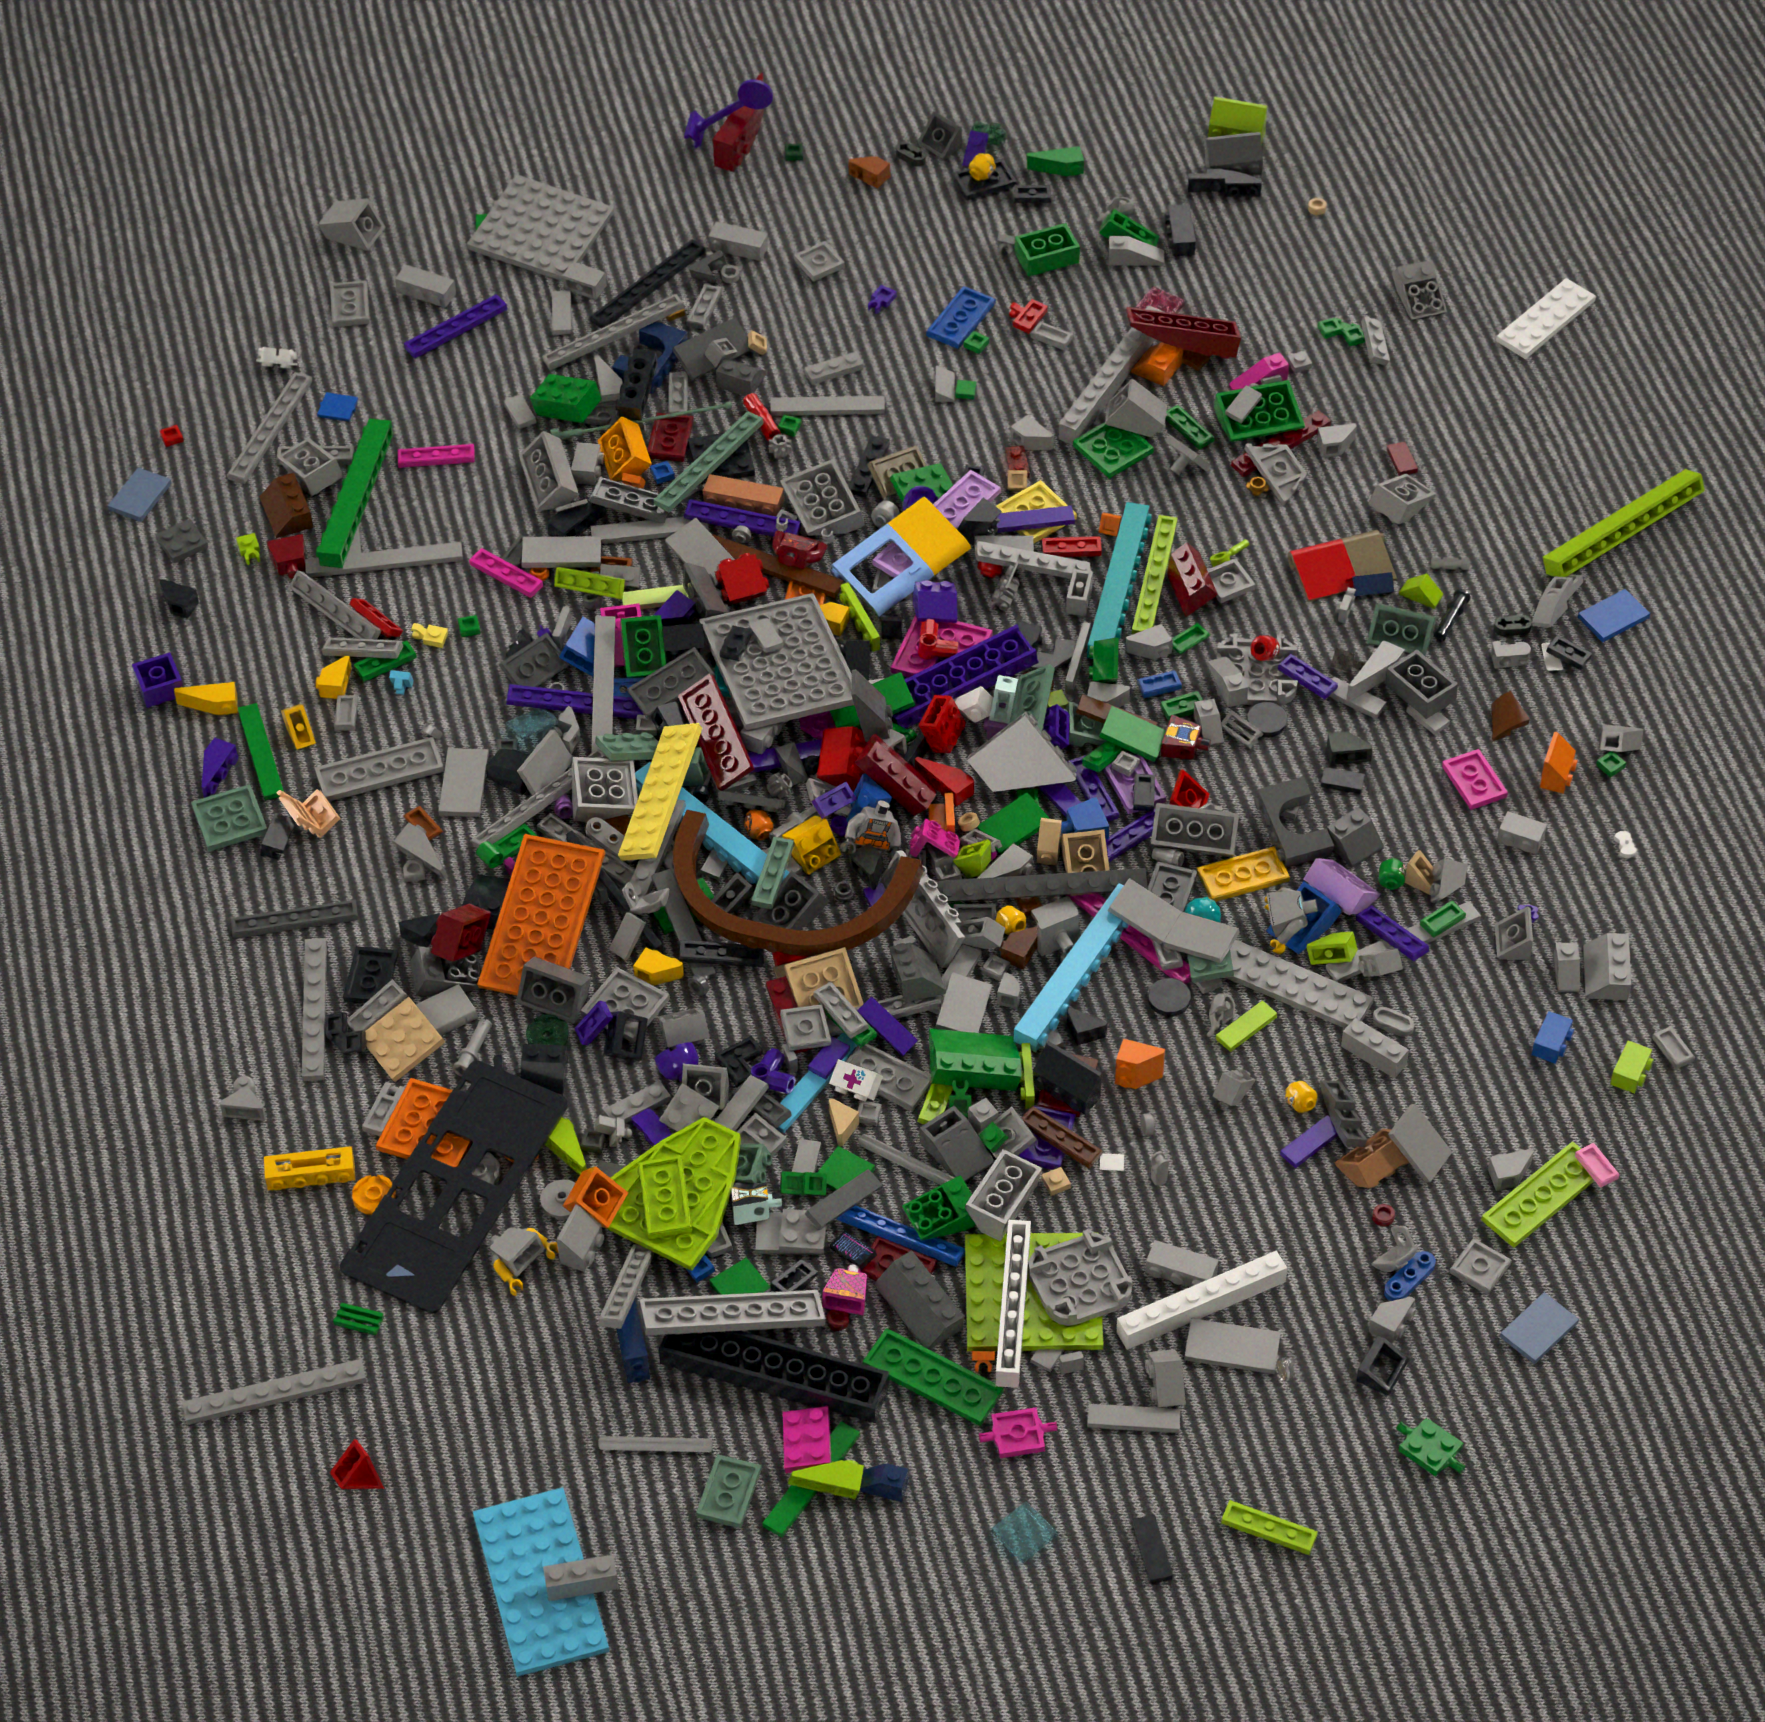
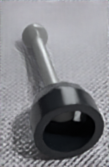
M710 770L704 784L698 785L693 792V796L702 803L707 802L710 796V789L707 787L712 776Z

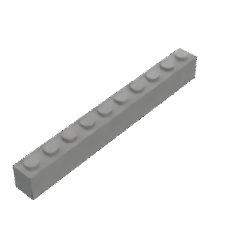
M1151 306L1146 308V310L1161 311ZM1133 327L1129 330L1060 421L1059 440L1073 445V440L1086 433L1131 373V369L1155 341L1154 338L1145 335Z

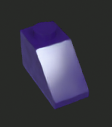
M676 590L653 616L661 615L662 626L685 624L687 621H691L696 614L695 602Z

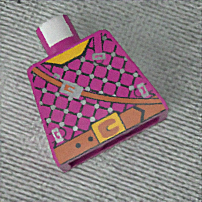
M850 1265L847 1270L835 1269L823 1289L822 1308L864 1315L867 1275L860 1273L861 1269L857 1265Z

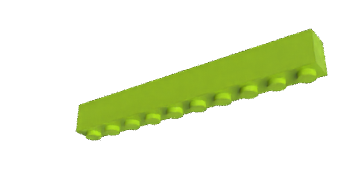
M1684 469L1542 557L1546 574L1553 577H1567L1705 491L1702 474Z

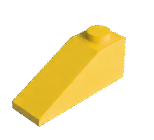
M235 682L174 688L178 705L215 715L238 713Z

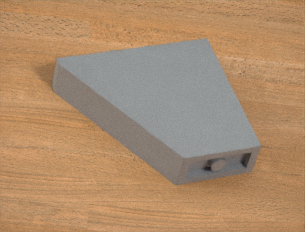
M1026 711L972 752L967 758V761L992 792L1071 782L1076 779L1077 774L1075 772L1077 769L1070 761L1068 763L1065 761L1062 750L1058 746L1054 747L1052 745L1049 734L1045 730L1041 731L1037 726L1039 724L1037 719L1032 714L1028 715Z

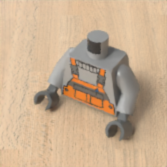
M878 801L876 808L864 807L860 813L850 819L845 834L846 841L840 845L841 850L846 852L849 845L848 853L853 854L856 851L855 844L865 846L869 843L874 848L888 851L891 847L893 849L889 853L891 861L896 851H899L901 847V833L897 820L893 818L892 812L888 811L890 805L885 801Z

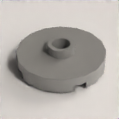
M565 1179L555 1180L542 1190L540 1196L541 1207L547 1216L555 1217L556 1220L568 1219L571 1213L563 1207V1204L574 1187L575 1182Z

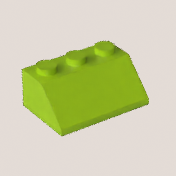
M1214 97L1208 137L1260 132L1262 144L1266 132L1267 105Z

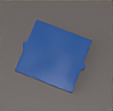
M326 392L323 401L320 402L317 417L349 422L353 412L356 411L355 407L358 397Z

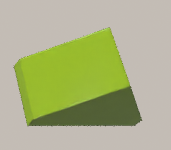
M1427 573L1407 579L1399 591V595L1433 609L1436 608L1443 597L1442 591Z

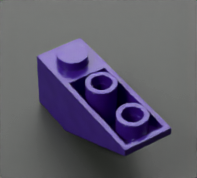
M215 737L204 751L202 774L204 798L216 792L220 782L227 777L228 771L238 761L236 745Z

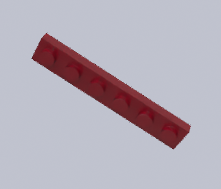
M1317 410L1303 419L1305 428L1278 433L1256 447H1262L1263 444H1271L1273 446L1288 445L1291 450L1318 434V428L1331 426V420ZM1247 452L1231 461V467L1242 477L1257 470Z

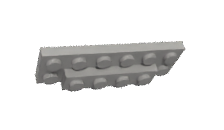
M903 850L896 851L880 880L885 889H887L893 878L901 856L907 857ZM923 866L924 872L917 890L902 914L941 968H948L965 936L958 928L961 923L958 918L959 913L949 906L947 896L938 891L937 882L928 877L926 874L927 868Z

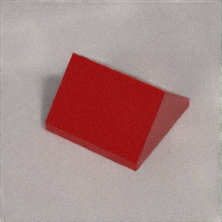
M1182 769L1179 772L1169 805L1200 808L1207 804L1210 794Z

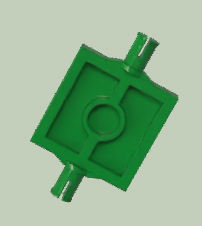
M1427 1417L1413 1429L1402 1421L1398 1424L1396 1430L1407 1436L1399 1445L1398 1451L1435 1477L1449 1466L1460 1474L1464 1471L1466 1466L1455 1459V1456L1463 1448L1464 1444L1459 1439Z

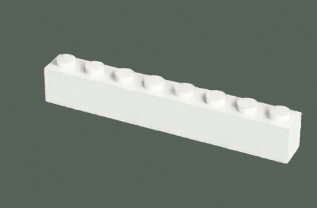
M1008 1220L996 1366V1386L1019 1388L1031 1221Z
M1274 1251L1117 1318L1116 1333L1128 1350L1189 1324L1191 1318L1201 1319L1285 1283L1287 1266L1278 1252Z

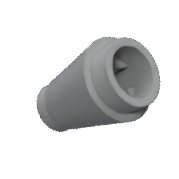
M1155 847L1152 852V859L1181 867L1184 861V853L1180 849Z

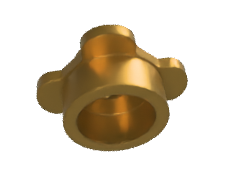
M1254 477L1246 484V488L1250 489L1254 496H1259L1262 492L1269 490V486L1266 485V481L1262 477Z

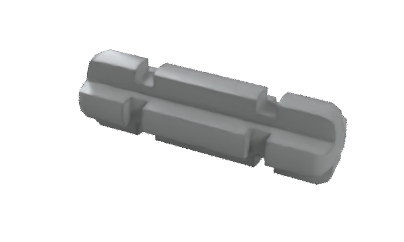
M1432 557L1431 568L1439 569V567H1442V569L1457 570L1461 568V570H1468L1470 560L1469 558H1461L1459 560V558L1443 557L1442 559L1440 557Z

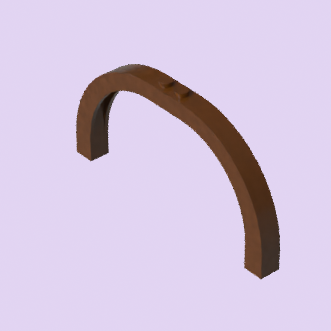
M686 810L679 826L673 849L674 872L679 888L688 908L703 925L721 937L747 945L750 948H761L771 953L781 952L796 956H817L844 947L846 950H850L877 937L889 928L905 911L917 890L924 872L921 860L901 856L893 878L884 894L864 913L846 923L831 928L809 931L793 930L746 920L729 914L711 902L701 890L696 878V861L700 846L709 827L706 813Z

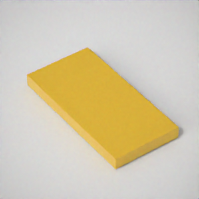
M1275 846L1197 867V874L1209 898L1216 902L1290 882V876L1283 862H1280Z

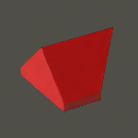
M354 1439L330 1471L331 1476L341 1489H384L369 1455L358 1440Z

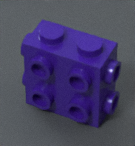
M1058 704L1046 709L1042 731L1045 730L1051 737L1050 742L1054 747L1058 746L1060 749H1063L1069 745L1070 714Z

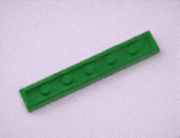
M254 703L238 707V713L264 800L278 798L280 796L277 792L279 790L284 792L258 705Z
M842 1421L830 1435L831 1463L842 1460L860 1437L859 1431ZM791 1485L763 1521V1527L782 1538L818 1491Z

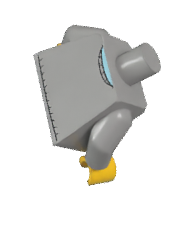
M1282 887L1277 892L1266 893L1267 896L1265 897V902L1268 904L1264 908L1270 913L1272 929L1275 937L1278 939L1271 940L1270 945L1274 947L1273 952L1277 954H1282L1285 951V944L1290 938L1308 925L1306 914L1318 912L1315 899L1304 902L1300 891Z

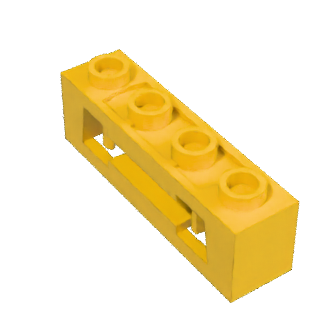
M352 1146L264 1156L265 1181L268 1190H281L293 1187L302 1188L310 1185H325L335 1182L345 1183L356 1180ZM341 1155L340 1158L326 1159V1156ZM291 1161V1164L276 1165V1162Z

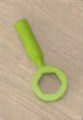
M1244 539L1230 548L1228 552L1212 555L1210 557L1212 566L1215 567L1230 561V556H1234L1248 547L1249 541Z

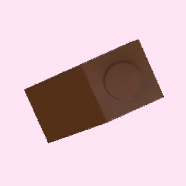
M1037 926L1010 933L1007 940H1003L999 948L1001 958L1009 961L1010 965L1024 970L1038 948Z

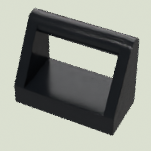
M622 1011L611 1013L613 1018L607 1026L603 1055L641 1061L648 1018ZM625 1021L639 1023L634 1053L621 1050Z
M1377 1336L1358 1368L1356 1381L1384 1395H1390L1409 1362V1358L1387 1339ZM1382 1355L1398 1361L1386 1383H1383L1372 1373Z

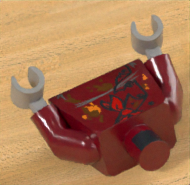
M777 517V531H775L772 547L776 555H779L778 561L787 566L806 568L812 563L820 562L828 548L827 544L832 543L834 540L833 531H831L830 535H827L826 528L823 529L821 532L822 542L788 532L784 533L783 531L788 526V519L786 518L785 523H779L780 517Z

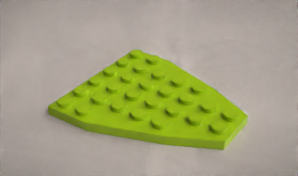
M703 1117L661 1140L610 1177L625 1189L628 1194L609 1228L606 1229L692 1271L717 1238L736 1178L741 1135ZM682 1155L693 1232L649 1240L638 1163Z

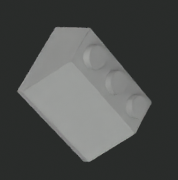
M1606 933L1584 944L1585 998L1628 1000L1631 989L1629 934Z

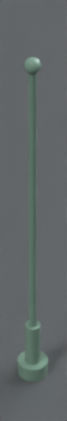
M727 401L722 405L644 418L642 421L633 420V422L638 424L721 408L730 409L732 403ZM613 424L584 430L578 428L558 432L557 428L550 431L551 435L560 439L583 436V433L609 429Z

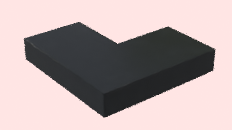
M751 1035L716 1053L715 1059L721 1067L727 1068L728 1077L738 1088L752 1075L751 1068L747 1062L763 1055V1050Z

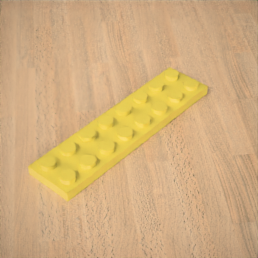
M699 723L664 726L618 853L621 861L657 858L702 731Z

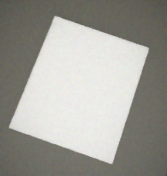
M1102 1154L1100 1157V1170L1124 1171V1154Z

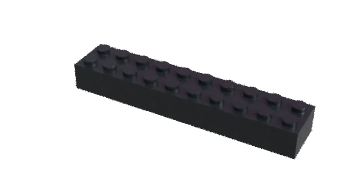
M739 1330L665 1334L658 1349L659 1361L662 1365L814 1407L828 1406L829 1411L871 1423H876L890 1386L889 1371Z

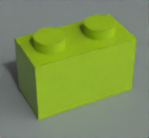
M1628 1040L1613 1070L1610 1085L1635 1094L1638 1086L1642 1087L1645 1082V1071H1650L1654 1061L1651 1058L1652 1049Z

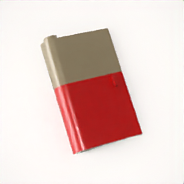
M1378 530L1288 552L1290 568L1293 571H1297L1308 602L1346 593L1348 587L1353 588V576L1392 572L1393 580L1397 579L1384 545V535Z

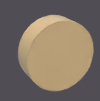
M1313 198L1308 203V211L1313 215L1324 214L1327 203L1321 198Z
M972 812L962 815L958 820L962 831H971L980 823L977 814Z

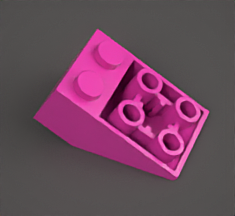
M640 603L600 608L601 616L615 617L614 668L624 666L620 630L621 618L642 617Z

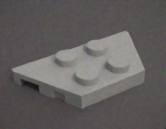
M1246 444L1245 451L1282 506L1285 505L1305 480L1307 473L1288 445L1273 446L1271 444H1263L1262 447L1252 446V444Z

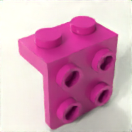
M925 819L921 826H916L910 835L912 838L909 841V845H911L909 853L917 857L926 842H929L953 858L958 855L960 845L958 836L951 831L947 832L933 820Z

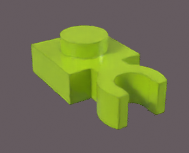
M255 533L236 537L240 554L245 556L246 564L250 565L249 560L251 558H256L257 562H260V548Z

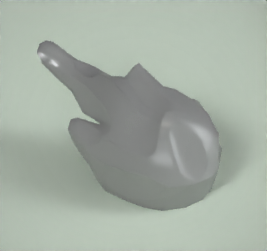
M1126 197L1113 198L1111 203L1106 206L1108 211L1099 216L1097 221L1104 220L1113 209L1127 217L1130 216L1134 209L1133 200Z
M1219 993L1212 999L1209 1010L1211 1028L1207 1033L1208 1037H1211L1214 1031L1219 1029V1022L1224 1025L1235 1016V1003L1229 994Z

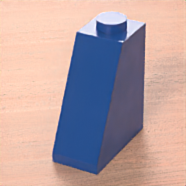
M582 617L559 656L560 659L594 677L595 623Z

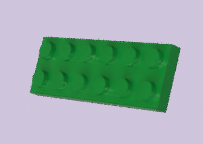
M888 1328L884 1330L863 1360V1365L889 1371V1380L979 1426L983 1424L1004 1392V1387L996 1386V1383Z

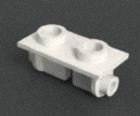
M262 347L258 350V355L261 356V359H256V361L262 362V366L273 367V363L280 364V368H291V365H297V363H293V359L297 357V353L293 352V350L279 349V356H276L277 348Z

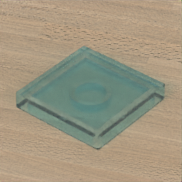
M537 708L507 721L506 724L511 732L523 740L557 725L558 721L547 710Z
M1027 1501L996 1524L991 1530L1022 1563L1058 1536V1532Z

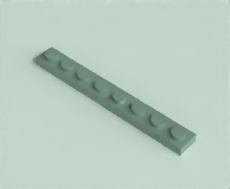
M747 411L653 499L654 505L670 513L709 474L763 425V418Z

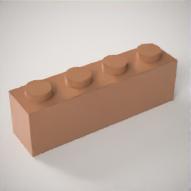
M709 474L703 489V501L777 516L784 504V488Z

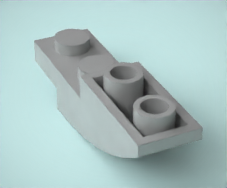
M1582 575L1555 576L1551 580L1538 603L1532 621L1533 626L1549 628L1568 608L1567 600L1584 582Z

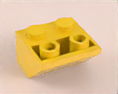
M814 815L781 835L784 839L794 840L791 856L808 875L842 855L825 818L822 819Z

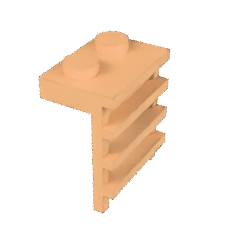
M281 790L277 792L280 796L279 800L297 825H302L305 830L309 829L312 834L316 833L319 838L341 819L319 790L311 794L303 803Z

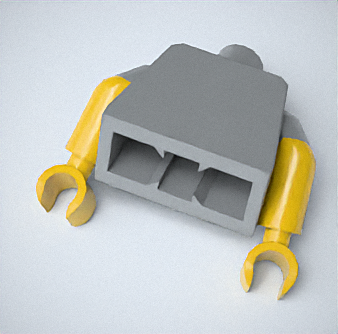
M511 1227L501 1236L494 1235L490 1239L489 1244L493 1255L491 1257L493 1267L502 1280L509 1283L510 1293L513 1296H517V1292L513 1289L514 1286H519L523 1291L522 1281L513 1279V1276L517 1277L544 1249H546V1256L549 1259H555V1253L551 1250L559 1253L557 1243H548V1239L534 1228L517 1229Z

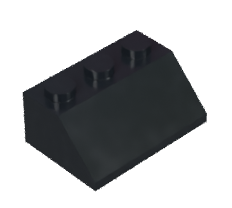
M1048 1041L1033 1069V1083L1040 1090H1045L1056 1100L1063 1101L1074 1111H1079L1084 1115L1101 1098L1102 1073Z

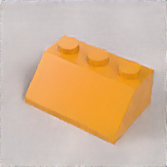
M621 416L597 440L598 444H600L601 452H604V463L610 480L620 481L623 473L640 476L652 465L639 424Z

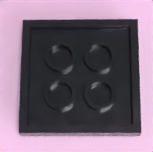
M724 433L688 438L693 462ZM746 440L711 475L732 479L755 476L748 441ZM708 477L704 479L700 484L706 483Z

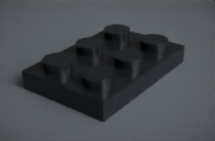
M1003 158L994 161L996 168L986 180L978 181L974 179L969 173V168L953 172V179L966 201L1010 189L1017 185L1015 177Z
M356 946L343 995L344 1002L365 1004L393 978L398 950Z

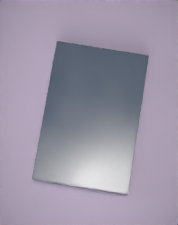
M137 468L108 504V510L142 522L172 484L171 479Z
M1544 1292L1500 1333V1338L1535 1365L1578 1324L1579 1319Z

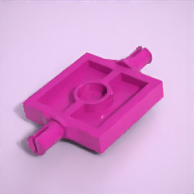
M1036 1407L991 1414L992 1432L979 1433L980 1443L994 1441L998 1449L999 1458L1045 1452L1044 1433L1057 1431L1056 1421L1043 1424L1038 1417Z

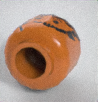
M750 810L743 821V825L750 838L759 841L768 838L769 833H771L774 827L769 815L764 810Z

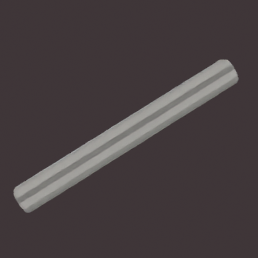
M862 1134L859 1139V1146L939 1185L955 1178L866 1134Z
M600 1436L598 1442L599 1449L712 1452L713 1441L709 1438Z

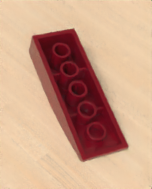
M760 73L755 80L764 82V74ZM743 106L729 115L712 139L715 167L734 172L737 166L741 165L745 155L749 154L750 148L757 136L764 109H752Z
M1126 307L1130 326L1149 337L1180 349L1201 353L1205 356L1217 355L1225 359L1237 357L1241 335L1234 321Z

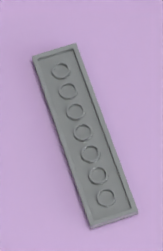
M1235 940L1230 948L1234 976L1224 978L1340 1027L1346 1028L1354 1018L1362 1021L1373 1003L1374 997L1241 941Z
M818 1290L639 1299V1309L645 1335L825 1326V1315Z

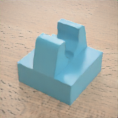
M390 671L389 678L392 685H394L396 694L404 695L406 687L412 688L414 680L410 672Z

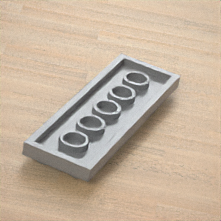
M433 737L314 767L321 791L328 802L444 772Z

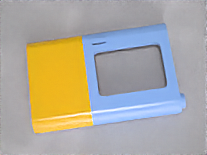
M922 497L831 564L832 569L830 572L834 577L849 583L854 592L880 617L912 593L915 582L931 579L970 550L971 546L966 538L926 497ZM893 541L913 561V564L875 593H870L854 577L850 570L887 542Z

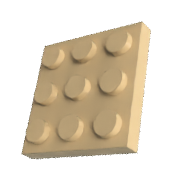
M845 947L784 965L798 1008L819 1005L813 992L829 982L835 985L854 1008L863 1005Z
M410 997L406 998L365 1031L366 1047L394 1082L445 1043V1040Z

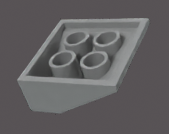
M573 757L572 809L574 821L588 822L591 818L595 817L605 820L634 812L638 796L633 760L610 761L608 758Z

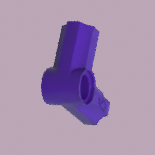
M771 1048V1050H768L761 1062L754 1065L751 1069L752 1076L768 1084L769 1088L766 1091L771 1089L791 1094L794 1089L795 1076L778 1072L785 1061L784 1054L778 1049Z

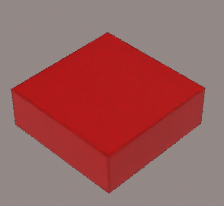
M178 425L159 430L165 447L184 442Z

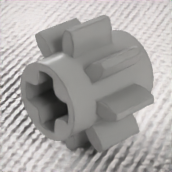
M775 435L773 440L769 439V453H773L775 458H785L788 453H791L792 443L791 440H787L785 435Z
M778 772L768 778L770 783L767 784V790L773 797L778 796L781 799L791 793L789 788L792 787V782L786 774L781 775Z

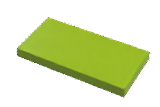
M682 1155L639 1162L648 1239L693 1232Z

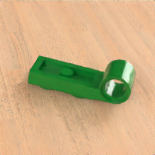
M524 823L493 844L489 841L483 842L477 848L476 855L489 868H495L502 864L506 858H512L519 853L524 834L537 835Z

